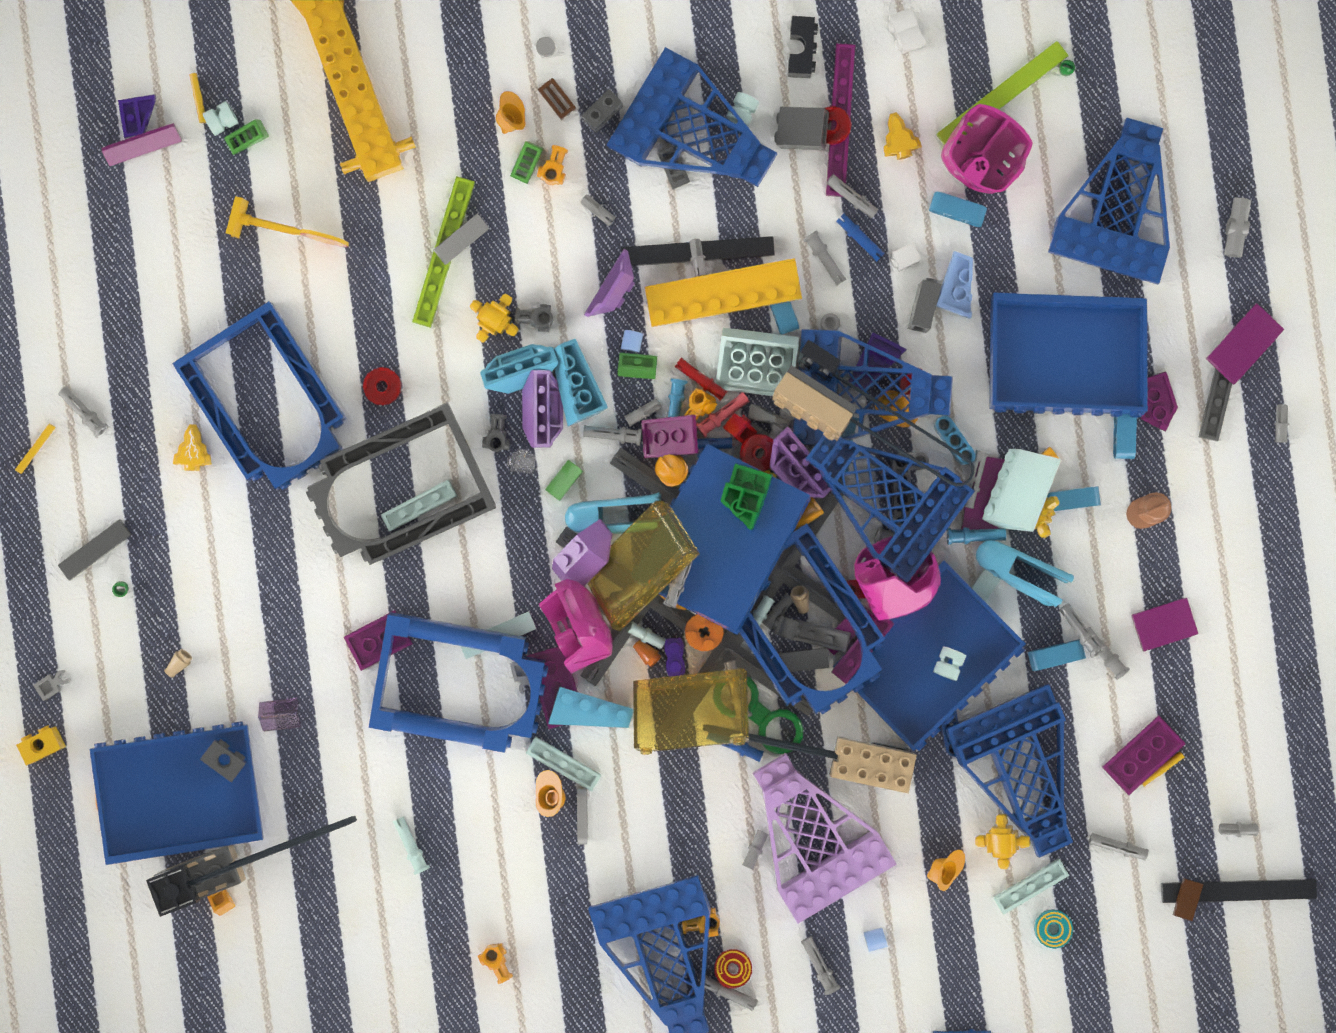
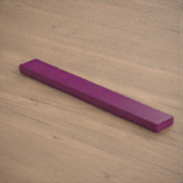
M836 43L832 106L845 110L850 117L855 45ZM831 121L830 130L836 128V121ZM849 135L841 143L829 145L827 181L835 174L836 177L846 184ZM826 184V196L843 197Z

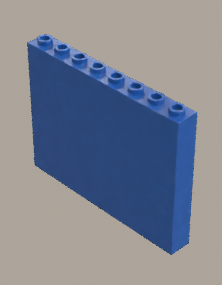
M993 293L990 300L989 409H995V412L999 413L1006 412V410H1014L1015 413L1033 411L1035 414H1044L1045 411L1053 412L1055 415L1072 412V415L1091 413L1092 416L1111 414L1112 417H1120L1122 414H1128L1133 418L1142 417L1148 411L1147 298Z
M707 444L705 448L700 449L696 465L693 464L690 467L687 481H683L679 488L680 494L672 500L670 512L668 515L665 514L663 516L659 532L656 531L653 534L650 548L645 549L642 555L643 561L635 567L632 575L636 583L666 598L669 591L668 586L674 579L684 549L695 552L696 556L683 586L684 591L681 592L677 604L738 635L811 499L809 494L772 477L754 529H748L720 500L725 483L730 482L735 463L756 470L759 469Z
M945 560L938 566L941 582L932 601L916 612L899 618L889 619L894 623V626L885 635V641L882 643L884 646L878 651L872 652V655L883 669L879 673L880 677L872 683L868 680L863 684L864 688L857 692L912 751L915 749L920 751L927 744L925 740L929 736L933 738L941 731L940 725L944 722L948 724L955 717L953 713L957 709L962 711L969 704L967 700L971 696L976 698L983 691L981 686L986 682L990 684L997 678L995 673L999 669L1004 671L1011 664L1009 660L1013 656L1018 658L1025 651L1023 647L1026 643ZM943 646L966 655L963 666H959L960 673L957 681L933 672L937 661H941L939 655ZM838 660V661L833 665V668L838 664V662H839L840 660ZM949 660L948 663L952 665L953 660ZM857 672L853 675V677L849 680V682L854 678V676L857 674Z
M243 721L231 723V727L225 728L224 724L212 726V730H204V727L192 729V733H185V730L175 731L172 736L166 737L165 733L153 735L154 738L146 739L145 736L135 737L133 742H126V739L115 740L113 745H106V742L94 744V747L89 750L105 865L263 840L264 835L248 724L243 725ZM215 739L217 741L222 739L230 745L228 749L234 753L238 751L246 757L244 760L247 763L232 782L200 760ZM222 754L219 760L222 764H228L230 757L227 754Z

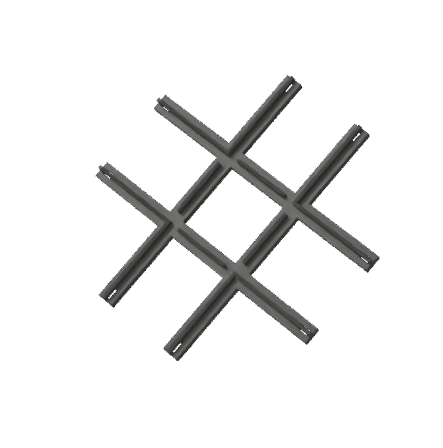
M754 423L752 424V427L757 430L756 434L769 435L763 428ZM739 443L731 455L741 460V443ZM622 448L618 450L610 462L612 466L653 494L659 492L662 500L669 505L680 494L679 487L666 486L654 470ZM832 492L828 493L824 498H817L816 500L824 514L808 524L815 536L838 503ZM565 527L556 543L564 548L568 544L567 542H570L577 533ZM795 544L782 552L768 578L771 581L769 587L761 591L750 611L753 616L752 612L754 609H757L763 596L766 595L772 599L784 583L792 589L796 586H804L809 591V601L840 622L846 618L826 588L794 567L802 556ZM610 556L608 563L599 571V573L623 589L636 583L633 579V572ZM649 589L645 590L632 599L612 628V655L586 666L580 676L596 686L631 636L627 632L630 622L633 621L639 624L649 608H652L684 631L686 623L695 614L687 609L681 610L668 607L664 604L665 600L659 594ZM706 626L704 629L700 628L698 631L701 632L700 636L709 635L710 632L707 631L709 628ZM727 630L723 634L720 644L713 649L702 668L659 730L674 741L677 739L725 669L724 662L736 660V665L739 669L780 696L756 657L740 646L744 641L740 633L736 635ZM803 698L794 705V707L808 716L813 710Z

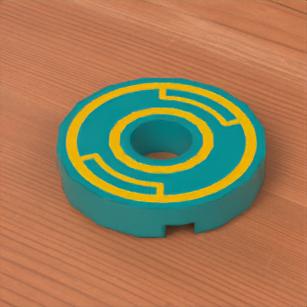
M1050 909L1037 917L1034 924V932L1041 944L1047 948L1056 949L1063 947L1070 941L1073 934V925L1069 917L1062 911ZM1051 924L1058 925L1057 933H1049L1048 929Z

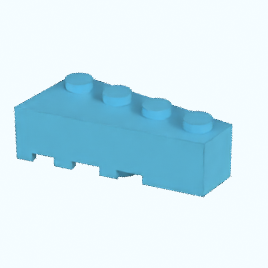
M576 339L564 342L554 348L558 365L554 370L567 426L574 425L606 410L608 406Z
M559 687L548 724L629 728L634 709Z

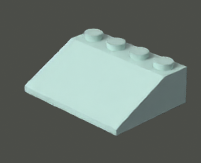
M722 328L716 383L728 391L773 396L774 390L790 366H796L799 337Z
M1009 449L1005 455L1002 469L998 473L995 487L991 491L988 505L984 509L982 519L998 528L1033 532L1061 460L1022 449Z

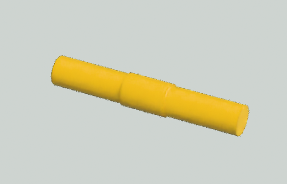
M191 73L189 76L199 123H206L203 117L205 110L197 73Z
M1179 751L1142 785L1145 787L1185 758L1183 754Z

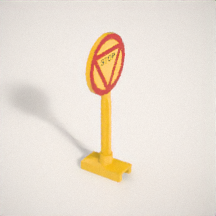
M235 196L226 229V234L231 235V237L240 238L242 226L253 225L291 235H302L334 246L349 247V242L328 234L306 229L299 230L292 226L252 217V215L246 214L249 202Z

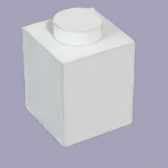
M914 242L892 252V258H890L893 268H897L899 272L922 260Z

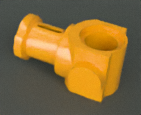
M552 145L551 148L553 150L550 159L546 160L545 164L539 167L537 177H540L548 185H563L566 174L562 173L564 169L562 163L568 150ZM549 171L556 172L557 175L554 179L546 177Z
M696 388L689 397L688 405L690 408L683 416L696 415L697 421L700 415L710 414L718 405L715 397Z
M711 908L710 918H714L717 923L713 927L709 926V937L719 935L720 918L716 914V909ZM699 916L682 921L683 934H687L690 931L705 933L706 917Z
M503 943L490 944L486 947L485 951L478 955L481 965H485L489 970L494 971L498 984L513 977V974L509 973L505 965L506 959L504 954L507 951ZM494 950L497 953V957L492 959L488 956L487 952Z

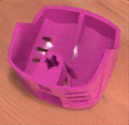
M978 104L961 118V121L942 148L941 159L950 174L968 188L981 193L993 194L1006 190L1025 169L1026 159L1031 151L1033 142L1024 128L1009 115L989 105ZM1009 152H1011L1015 157L1012 158L1009 155ZM1003 161H1006L1010 167L1008 168ZM999 169L1003 173V176H1001L996 170Z
M892 536L872 544L878 554H881L892 539ZM867 547L861 550L854 564L855 577L877 620L899 618L924 608L934 598L941 582L938 562L932 551L907 584L883 567L878 559H874Z
M570 579L556 583V590L539 603V606L555 632V640L566 658L564 665L572 674L596 661L611 656L612 636L601 614L596 598L587 588L579 582ZM566 617L569 618L573 629L569 628ZM558 621L563 623L566 631L561 633L557 624Z

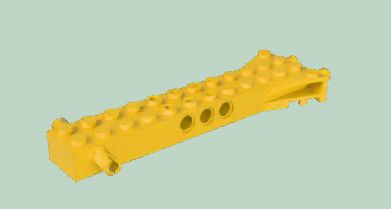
M290 0L307 22L356 152V158L340 163L344 175L361 169L365 179L371 182L403 170L404 167L399 157L400 153L416 148L412 136L398 142L393 141L345 14L344 0Z

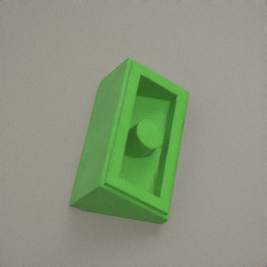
M619 353L618 376L655 379L658 356Z
M568 460L545 490L561 501L584 471Z

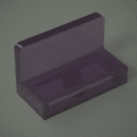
M298 698L259 702L258 718L262 730L265 732L301 727L298 715Z

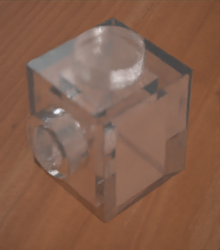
M517 449V452H512V456H508L507 467H510L511 472L534 474L536 455L528 454L529 450Z

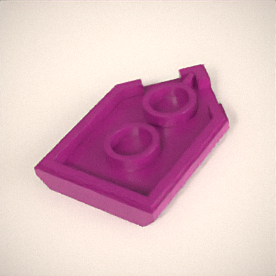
M1165 371L1147 377L1148 411L1142 415L1141 420L1166 432L1178 406L1167 372Z

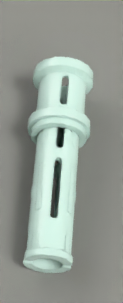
M404 816L392 821L408 853L406 855L407 860H410L414 868V875L429 869L430 866L426 864L422 856L423 851L418 849Z

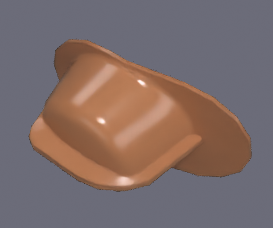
M1150 493L1130 503L1126 512L1127 520L1135 528H1149L1169 517L1171 503L1162 493Z

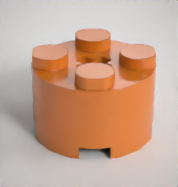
M698 614L693 615L685 627V637L689 645L699 651H710L716 648L722 641L724 634L723 627ZM705 626L708 627L709 635L701 637V632H698L699 629H704Z

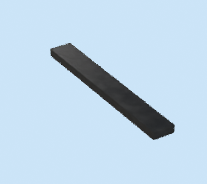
M773 236L701 241L703 255L706 257L704 261L775 256ZM690 242L621 247V253L623 249L628 251L631 266L693 262L690 260L692 258Z
M1316 879L1199 882L1203 884V888L1198 902L1317 899ZM1182 882L1161 883L1162 903H1176Z

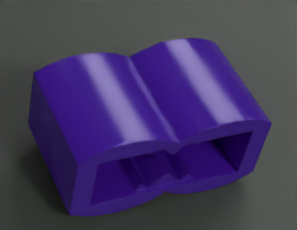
M680 637L666 638L664 647L668 657L666 661L667 674L669 677L683 676L685 673V663L682 658L684 651L682 639Z

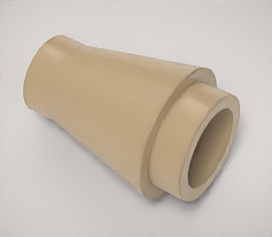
M801 585L794 587L791 590L790 597L799 613H807L809 611V591Z
M183 649L176 651L164 670L165 673L173 678L191 664L192 656Z

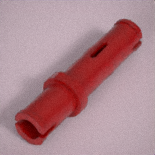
M682 357L675 365V368L703 387L705 392H710L720 401L727 394L728 391L715 383L713 378H708Z

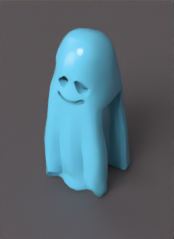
M658 492L645 496L575 503L568 507L565 513V522L569 529L580 533L600 519L604 522L603 507L657 503L662 500L661 494ZM662 519L608 523L605 525L614 534L644 533L660 529Z
M987 540L979 545L976 550V560L982 568L989 571L993 576L1005 581L1013 588L1036 599L1045 606L1056 607L1062 603L1063 599L1010 574L1009 571L1015 559H1018L1065 584L1068 582L1072 583L1074 579L1072 574L994 540Z

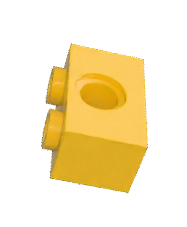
M49 725L38 730L39 734L35 736L29 734L21 738L22 742L16 746L26 766L66 747L56 726L51 728ZM39 739L42 740L44 743V747L42 749L38 748L37 741Z

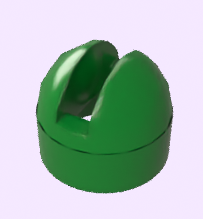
M1064 60L1059 66L1060 73L1063 76H1070L1075 71L1074 62ZM1063 65L1072 66V69L1069 67H1063Z
M118 581L112 587V592L116 597H124L129 591L128 584L124 581Z

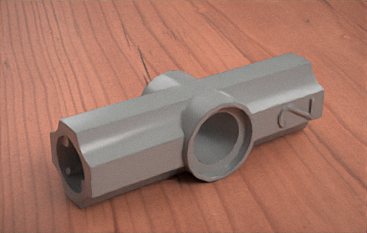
M1247 198L1233 199L1231 217L1226 225L1227 241L1224 255L1228 257H1242L1244 241L1250 228L1248 217L1251 200Z

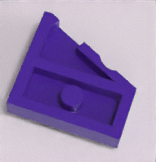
M156 95L118 100L125 139L146 132L156 102Z

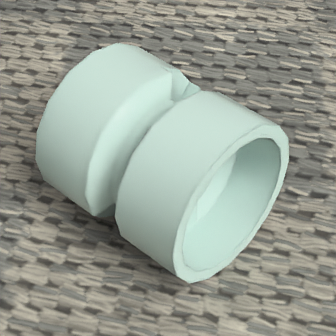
M737 92L732 108L744 123L749 126L752 120L751 113H755L759 101L748 94ZM728 111L726 118L737 124L736 118Z
M227 101L217 105L216 110L210 109L203 113L206 123L215 136L223 132L225 127L231 128L239 123Z
M943 646L939 655L941 661H937L933 672L957 681L960 673L959 666H963L966 655ZM949 660H953L952 665L948 663Z

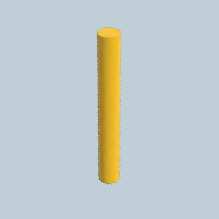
M50 423L47 425L15 469L17 472L23 473L56 428Z

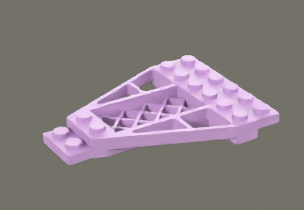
M786 753L753 772L754 777L762 788L777 890L797 924L897 865L877 830L804 777L803 774L794 768ZM799 793L807 795L805 804L796 802ZM816 794H821L845 812L846 815L836 821H830ZM811 796L817 807L809 805ZM781 804L791 805L789 814L779 812ZM794 806L804 808L802 817L792 815ZM808 809L817 811L815 820L805 818ZM820 813H822L827 823L818 821ZM779 816L787 818L785 826L783 825ZM853 818L870 831L845 846L836 828ZM791 819L800 821L798 830L789 828ZM773 820L777 821L791 845L789 849L779 855L776 853L772 826ZM804 822L813 824L811 833L802 831ZM817 825L826 827L824 836L815 834ZM830 828L837 839L828 837ZM788 832L797 834L795 843ZM800 835L810 837L808 846L798 844ZM813 838L823 840L821 849L811 847ZM826 841L836 843L833 852L824 850ZM798 848L806 850L804 858ZM810 851L819 853L817 862L808 860ZM795 853L806 870L781 885L778 862ZM823 854L830 855L822 860Z

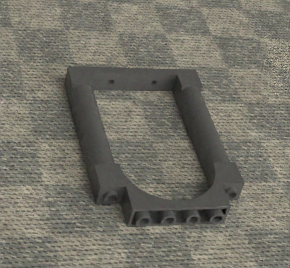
M449 402L322 458L319 468L323 475H327V478L309 485L306 492L309 501L314 502L316 506L314 511L319 520L322 519L325 525L323 530L326 536H330L333 541L331 547L334 553L343 557L362 548L360 554L364 562L368 561L369 565L496 509V504ZM449 424L480 493L387 536L375 539L353 537L336 524L329 508V493L332 484L341 473Z

